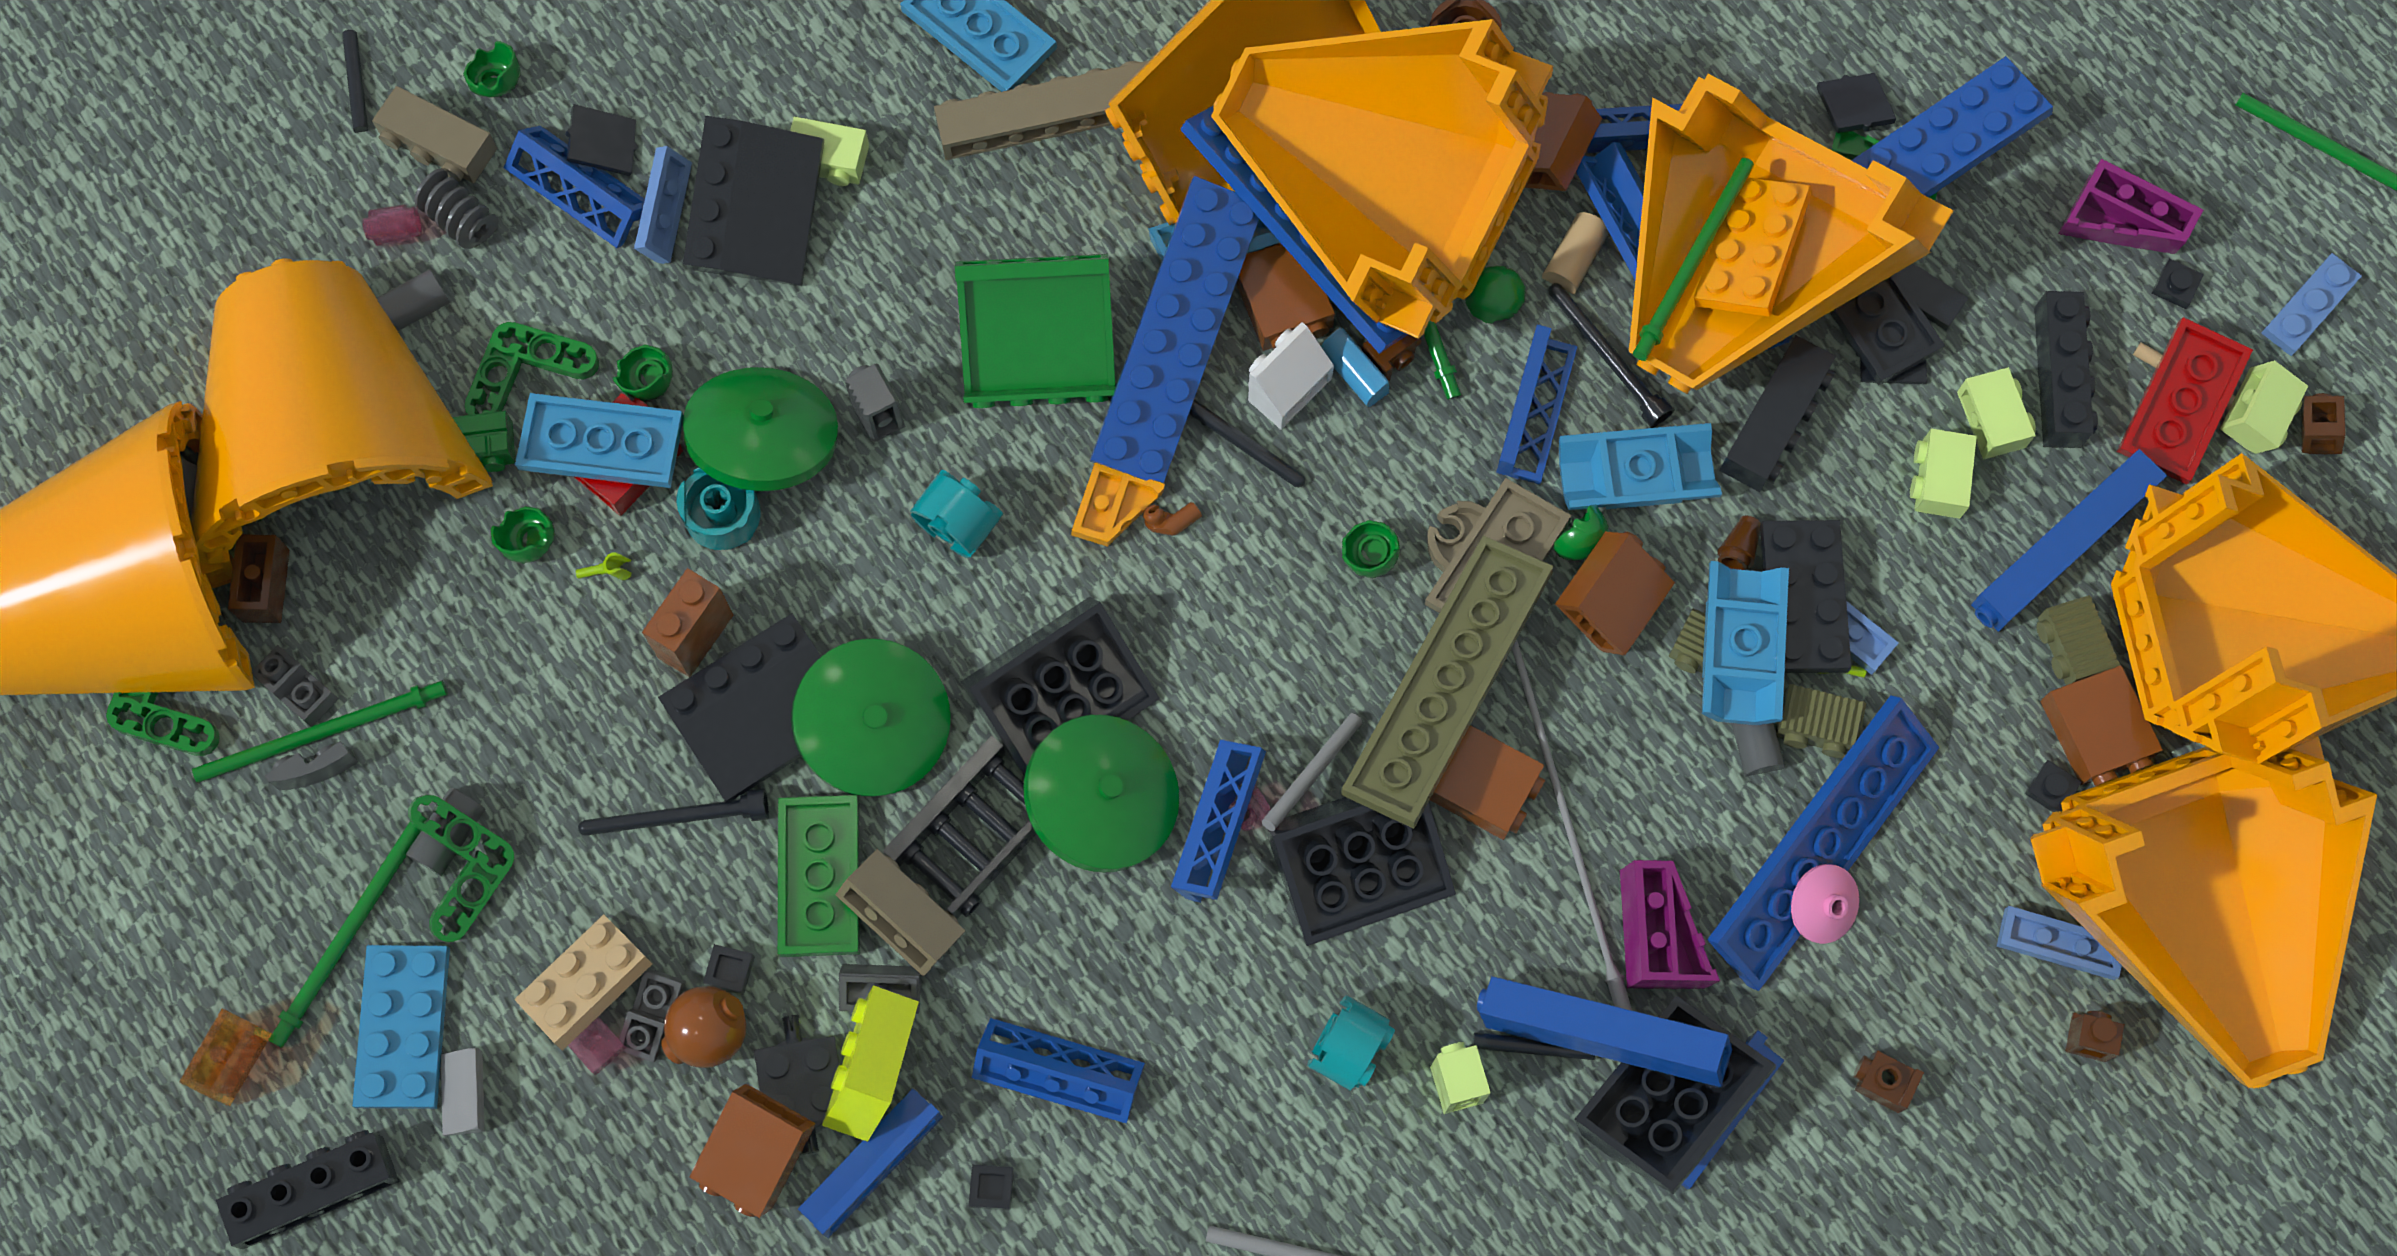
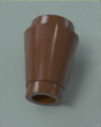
M1741 516L1739 522H1737L1717 551L1719 556L1718 562L1730 569L1748 570V568H1751L1755 562L1761 522L1752 516Z

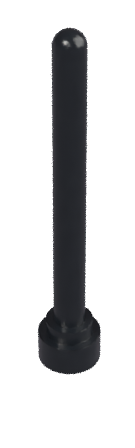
M1558 283L1552 284L1548 289L1549 295L1641 404L1640 410L1643 412L1641 417L1650 428H1655L1668 419L1675 411L1665 397L1660 398L1658 394L1653 395L1565 289Z
M1194 399L1189 412L1190 415L1294 487L1299 488L1305 484L1306 479L1301 472Z
M765 788L748 790L747 794L741 795L739 800H733L727 804L724 801L583 820L578 825V831L580 834L588 836L742 815L744 819L750 818L752 822L768 820V797Z

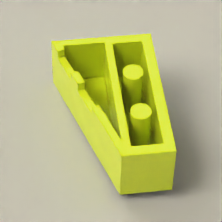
M874 985L866 999L859 998L851 1016V1021L856 1022L853 1032H848L844 1041L841 1054L845 1055L842 1065L838 1066L831 1085V1089L834 1090L822 1126L867 1142L869 1141L891 1104L919 1001Z

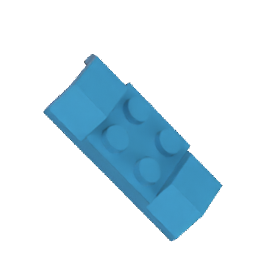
M1711 423L1560 436L1559 467L1564 502L1568 510L1587 509L1590 505L1594 504L1598 508L1617 509L1682 503L1683 500L1721 497L1722 491L1720 485L1715 480L1711 455Z
M1710 561L1702 678H1704L1703 715L1717 722L1762 725L1782 721L1789 568H1776L1760 572L1730 569L1718 561Z

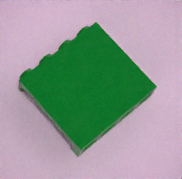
M1108 254L956 261L954 267L958 291L964 403H972L973 408H990L995 406V401H1010L1011 406H1028L1033 404V399H1048L1049 404H1067L1071 402L1072 397H1086V402H1105L1109 400L1108 396L1114 394L1116 387Z

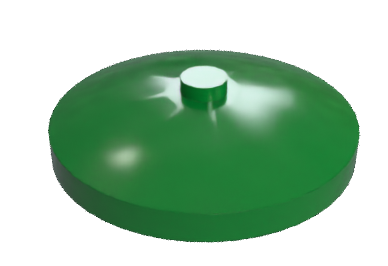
M750 367L720 374L704 383L694 392L684 411L683 439L692 460L712 478L740 489L773 491L799 485L814 477L828 464L837 444L838 420L835 409L828 397L810 381L791 372L779 369Z
M860 639L847 642L828 651L805 673L793 700L792 730L795 743L803 760L825 783L852 795L883 796L912 786L922 779L937 763L949 736L950 704L939 675L918 653L904 645L889 640Z
M1087 715L1063 723L1037 746L1030 758L1025 773L1024 801L1028 817L1036 834L1056 856L1084 870L1103 873L1117 872L1143 862L1153 855L1168 839L1178 815L1179 786L1175 770L1166 752L1145 730L1118 717Z

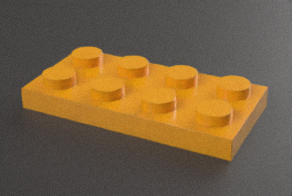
M1747 178L1715 236L1694 295L1697 307L1770 317L1812 195L1810 185Z

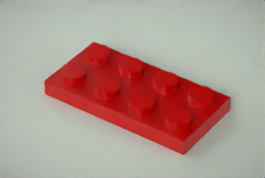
M2182 317L2177 323L2116 452L2130 458L2140 449L2167 476L2186 485L2190 483L2253 349Z

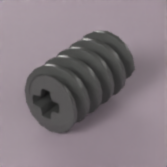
M436 169L428 174L416 191L414 200L416 207L425 212L429 219L435 221L439 228L446 231L447 235L456 240L457 244L464 249H472L485 242L495 232L499 223L498 216L489 214V208L485 205H479V200L475 196H468V190L463 186L458 187V181L453 177L448 178V172L444 169Z

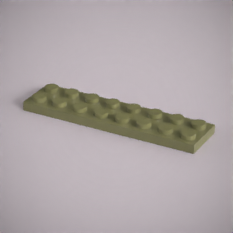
M1484 535L1482 536L1344 783L1342 796L1413 829L1415 828L1553 574V565Z

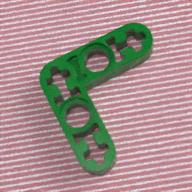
M515 322L502 323L496 327L466 397L465 411L467 415L479 414L475 406L476 404L483 405L487 397L485 390L481 389L483 386L491 391L488 397L491 410H484L482 413L503 411L522 363L571 378L584 380L592 377L597 372L600 363L599 358L592 346L587 343ZM515 333L518 341L528 344L527 354H525L526 350L523 345L511 343L509 348H507L502 339L504 337L510 338ZM551 343L556 346V352L551 358L540 359L536 356L537 349L542 344ZM567 347L566 352L568 356L580 359L582 354H586L589 364L582 363L580 368H577L573 360L564 357V348ZM497 366L507 368V376L501 382L494 383L488 380V373L492 368Z
M114 692L107 709L106 718L109 725L121 734L194 756L209 755L218 746L220 736L214 725L205 719L155 705L154 702L158 692ZM130 708V711L145 719L143 725L130 719L126 720L123 724L118 715L121 711L127 712ZM165 717L171 718L173 720L171 732L163 737L156 736L154 727L157 721ZM183 728L199 734L203 729V732L208 735V739L206 742L199 741L195 747L196 742L181 734Z
M421 795L416 797L408 808L410 822L417 829L468 861L429 920L431 933L437 939L445 942H454L466 934L514 862V851L508 842L441 798L434 795ZM433 802L436 805L434 808L435 814L443 819H446L448 811L454 815L444 825L441 836L435 832L441 826L440 824L429 819L424 823L419 820L422 815L417 810L420 804L428 806ZM465 823L472 829L473 837L465 846L455 845L450 838V832L456 824ZM482 834L487 836V839L481 844L493 850H496L499 846L503 849L500 854L505 859L502 865L494 863L489 867L487 865L489 857L479 850L476 851L475 857L469 855V852L479 844ZM475 878L481 882L483 893L478 900L469 902L462 897L461 886L466 880ZM454 897L460 905L471 908L472 911L468 916L463 911H460L455 918V923L459 925L456 932L448 930L443 935L440 932L443 925L438 921L442 915L450 917L457 907L449 905V902Z

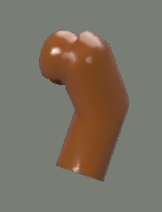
M1189 502L1174 514L1163 511L1158 505L1149 506L1143 513L1145 526L1151 532L1171 536L1178 535L1202 517L1200 510L1193 502Z

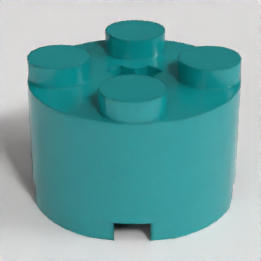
M699 467L693 470L694 473L686 481L683 480L679 486L676 500L679 515L691 537L696 543L713 550L732 549L751 540L761 517L760 504L755 491L724 484L706 474ZM724 503V505H722L721 508L718 509L719 504Z
M941 470L910 510L912 512L910 515L932 537L935 538L937 535L944 541L953 544L950 548L951 550L965 558H970L999 522L1003 512L991 502L982 501L978 497L981 490L971 481L962 478L959 482L949 472Z
M1345 995L1339 1004L1346 1008H1342L1339 1015L1332 1013L1311 1052L1317 1055L1318 1059L1308 1060L1307 1067L1351 1091L1354 1087L1359 1088L1361 1085L1365 1086L1376 1068V1065L1371 1060L1380 1049L1383 1051L1386 1049L1394 1035L1395 1029L1389 1026L1390 1019L1352 997Z

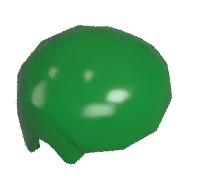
M496 41L493 50L477 49L474 59L466 65L463 76L469 89L474 94L492 98L508 94L515 89L521 75V70L512 46L502 41Z
M1489 266L1483 269L1472 293L1465 298V304L1472 316L1485 323L1492 324L1497 320H1509L1524 305L1526 287L1520 275L1513 269L1506 266Z
M642 345L633 348L622 359L617 360L618 371L617 376L613 377V381L629 398H639L643 402L657 399L670 386L673 376L671 359L658 347ZM642 374H643V376H644V378H645L646 383H647L648 386H646V385H644V384L642 383V381H641V375H642Z
M1596 504L1590 505L1587 508L1588 512L1581 519H1575L1571 529L1555 540L1554 551L1559 557L1572 561L1587 559L1605 531L1608 532L1609 526Z
M527 506L514 511H506L502 523L499 526L493 525L491 527L492 544L508 560L522 564L535 562L540 559L550 548L555 536V529L551 519L541 509ZM527 533V543L525 547L523 545V537Z
M1368 520L1356 524L1342 539V558L1346 565L1358 576L1372 579L1384 576L1394 568L1400 554L1398 536L1394 530L1383 522ZM1363 550L1365 551V553L1371 561H1368L1363 557Z

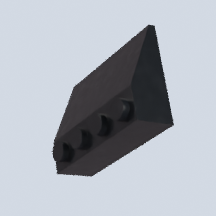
M705 116L683 265L693 271L802 286L825 140L820 137L751 122Z
M1091 597L1086 598L960 682L981 716L1004 746L1024 777L1030 758L1037 746L1063 723L1087 715H1109L1128 721L1160 699L1101 602Z
M793 613L658 697L726 804L802 757L795 743L792 730L793 700L800 681L821 655Z
M1347 797L1285 817L1274 831L1265 828L1275 862L1306 946L1456 894L1429 802L1414 829Z
M1677 995L1660 1014L1659 1018L1728 1034L1732 1053L1722 1086L1717 1087L1621 1062L1575 1118L1579 1131L1585 1139L1613 1160L1672 1194L1678 1190L1776 1068V1064Z

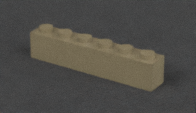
M1149 60L1144 62L1129 61L1120 67L1106 70L1096 68L1087 71L1083 75L1073 77L1058 76L1049 82L1036 85L1021 84L1012 90L998 93L988 91L981 93L975 98L965 100L950 99L941 105L934 106L945 161L1110 126L1112 124L1105 112V109L1110 107L1108 102Z

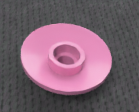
M1832 864L1818 865L1807 871L1798 881L1791 900V915L1796 929L1807 940L1820 944L1831 943L1843 937L1852 927L1859 909V891L1854 878L1844 868Z

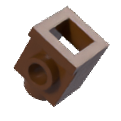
M1407 335L1380 354L1366 341L1363 343L1362 351L1389 382L1394 368L1400 371L1414 360L1415 349L1422 343L1421 338L1418 339Z
M2327 393L2303 396L2301 408L2302 453L2342 454L2346 436L2344 396H2332Z
M2087 1011V1014L2083 1015L2072 1013L2065 1052L2107 1062L2119 1056L2125 1024L2112 1021V1016L2104 1012Z
M1877 1050L1870 1055V1058L1864 1055L1857 1065L1853 1075L1854 1078L1859 1080L1855 1091L1900 1113L1908 1109L1924 1072L1919 1069H1913ZM1883 1071L1893 1075L1894 1083L1892 1085L1883 1082Z

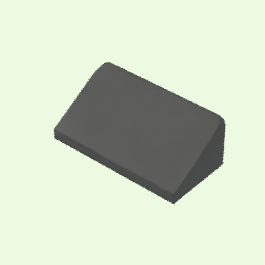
M842 964L839 972V1011L853 1012L859 998L866 999L874 985L919 1001L916 1014H919L922 975L912 966Z

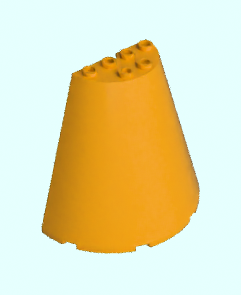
M1209 0L1108 102L1110 107L1105 109L1107 117L1115 130L1120 127L1123 129L1122 136L1125 140L1123 144L1133 162L1139 159L1142 161V164H1140L1143 172L1141 174L1151 194L1158 191L1164 203L1159 207L1169 225L1176 223L1194 176L1234 191L1184 135L1180 128L1187 119L1214 105L1217 96L1224 91L1230 79V72L1234 62L1241 57L1244 49L1247 47L1381 32L1365 0Z
M283 258L274 261L271 266L254 272L239 274L236 277V281L220 294L214 308L191 526L197 544L201 572L207 576L211 588L231 583L234 559L228 550L233 548L235 542L243 534L241 526L262 519L297 501L340 490L370 478L374 484H409L416 481L415 477L425 478L430 488L441 490L456 499L493 486L488 472L390 318L379 304L362 274L357 270L346 266L343 261H293Z
M178 401L165 406L0 509V695L241 691L255 688L249 653L239 642L230 627L228 628L226 624L218 626V623H220L219 615H221L220 606L207 576L201 572L197 544L187 508L180 452L185 450L186 445L195 453L199 452L203 414L192 404L182 405V401Z

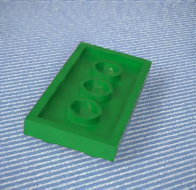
M858 795L778 798L777 954L779 957L860 954V917L835 895L846 879L859 867Z

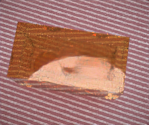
M222 1008L179 1082L217 1102L231 1106L272 1033Z

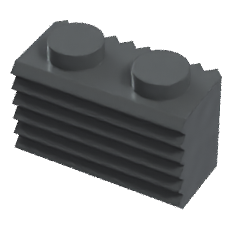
M879 364L863 365L854 369L849 374V377L846 378L845 384L853 410H855L860 422H862L870 441L876 442L906 427L899 400Z

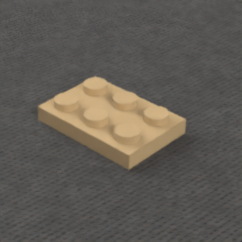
M603 914L514 1000L552 1042L563 1051L636 981L652 963Z

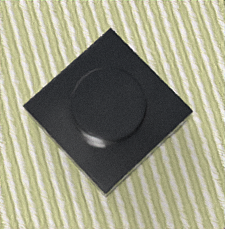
M2169 258L2162 269L2152 294L2187 309L2204 274Z
M2047 760L2024 794L2051 812H2062L2061 802L2066 797L2073 795L2082 782Z
M714 944L703 984L744 995L755 956L752 953Z
M972 1164L968 1206L970 1208L1011 1210L1014 1168Z

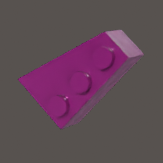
M2101 159L2090 173L2058 234L2176 254L2187 242L2204 210Z
M1634 860L1620 870L1627 988L1706 989L1719 982L1720 979L1716 969L1712 970L1703 947L1706 943L1702 933H1698L1689 910L1692 908L1674 862Z

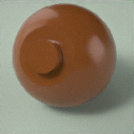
M699 986L682 993L671 1004L665 1017V1037L662 1039L661 1044L667 1058L676 1064L686 1063L698 1068H711L730 1060L741 1048L746 1035L747 1023L742 1003L729 992L713 986Z

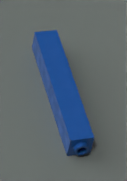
M2138 449L1975 599L1971 606L1976 609L1975 615L1978 620L1989 628L1994 627L1998 632L2001 631L2145 498L2149 485L2158 486L2167 475Z
M1491 976L1488 988H1483L1478 997L1477 1011L1488 1029L1717 1087L1722 1086L1732 1053L1728 1034Z

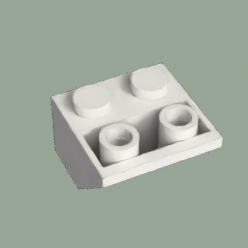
M1303 322L1293 331L1290 328L1285 330L1275 343L1276 348L1268 356L1260 355L1249 368L1248 401L1281 430L1333 376L1334 365Z

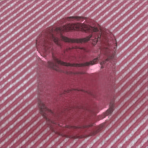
M406 204L369 209L368 217L363 218V229L366 239L373 240L375 246L413 241L414 237L422 235L420 215L416 206L407 207Z

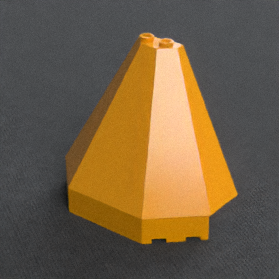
M1494 19L1247 47L1244 49L1241 57L1234 62L1230 72V79L1224 91L1217 96L1211 117L1351 300L1376 323L1381 322L1419 339L1424 334L1429 321L1437 323L1452 310V301L1458 297L1464 300L1472 293L1539 158L1541 144L1534 142L1538 127L1544 125L1548 97L1542 95L1548 80L1552 77L1553 66L1513 51L1514 47Z
M1707 74L1705 79L1697 78L1679 111L1652 97L1629 352L1633 354L1641 339L1639 333L1642 327L1650 323L1741 158H1748L1754 163L1748 178L1810 185L1812 195L1770 317L1697 307L1695 305L1694 295L1712 248L1713 239L1662 331L1664 337L1661 343L1654 345L1646 361L1638 360L1636 363L1637 366L1655 376L1659 370L1671 376L1668 383L1686 394L1689 393L1691 388L1696 391L1931 253V247L1953 213V210L1923 195L1908 178L1873 160L1868 169L1769 118L1741 90L1710 74Z
M2243 453L2183 492V495L2154 485L2148 486L2145 497H2148L2149 502L2142 520H2135L2125 546L2126 549L2130 550L2122 572L2116 570L2111 582L2145 720L2165 727L2173 733L2193 742L2205 745L2220 754L2260 764L2397 700V575Z
M2318 736L2260 764L2220 754L2206 746L2066 797L2061 802L2063 811L2053 812L2042 824L2044 832L2034 834L2030 838L2042 880L2041 886L2241 1084L2248 1088L2265 1087L2275 1078L2286 1074L2302 1073L2308 1069V1066L2323 1061L2377 794L2333 779L2330 764L2324 759Z

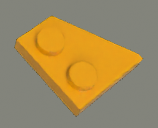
M1094 463L1071 535L1108 547L1163 494L1165 484L1152 479L1146 481Z

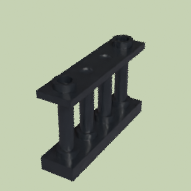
M992 735L883 850L884 855L892 858L899 867L904 862L907 865L912 863L953 900L947 910L956 919L962 914L968 917L976 910L982 901L979 895L1036 835L1030 820L1018 831L977 794L978 789L975 786L985 776L989 779L994 777L1025 805L1024 783L1004 766L1005 761L1002 759L1005 756L1004 746ZM958 804L961 807L967 806L1008 842L992 860L950 823L951 818L948 815ZM931 833L934 836L940 835L981 871L965 889L923 852L924 847L921 844Z

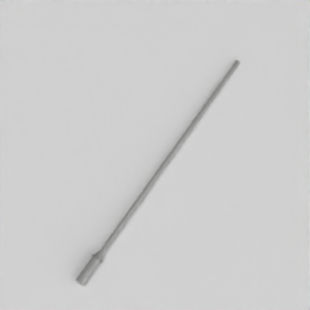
M1516 640L1512 647L1513 655L1606 963L1605 983L1608 984L1614 1006L1632 1011L1623 981L1624 975L1620 974L1612 959L1519 644Z

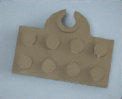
M1507 478L1504 479L1486 508L1472 501H1457L1456 504L1442 509L1437 514V520L1442 524L1454 525L1460 534L1454 539H1445L1439 534L1437 528L1429 526L1427 534L1428 553L1434 565L1443 574L1425 599V605L1440 613L1483 535L1544 562L1553 549L1555 540L1562 535L1571 521L1572 515Z

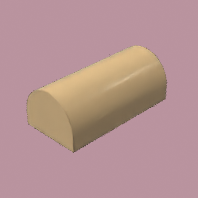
M1577 213L1542 274V279L1552 284L1558 283L1566 291L1575 295L1609 234L1603 220L1590 213Z

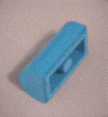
M1343 328L1337 329L1322 343L1321 347L1334 365V369L1367 407H1371L1389 393V382Z

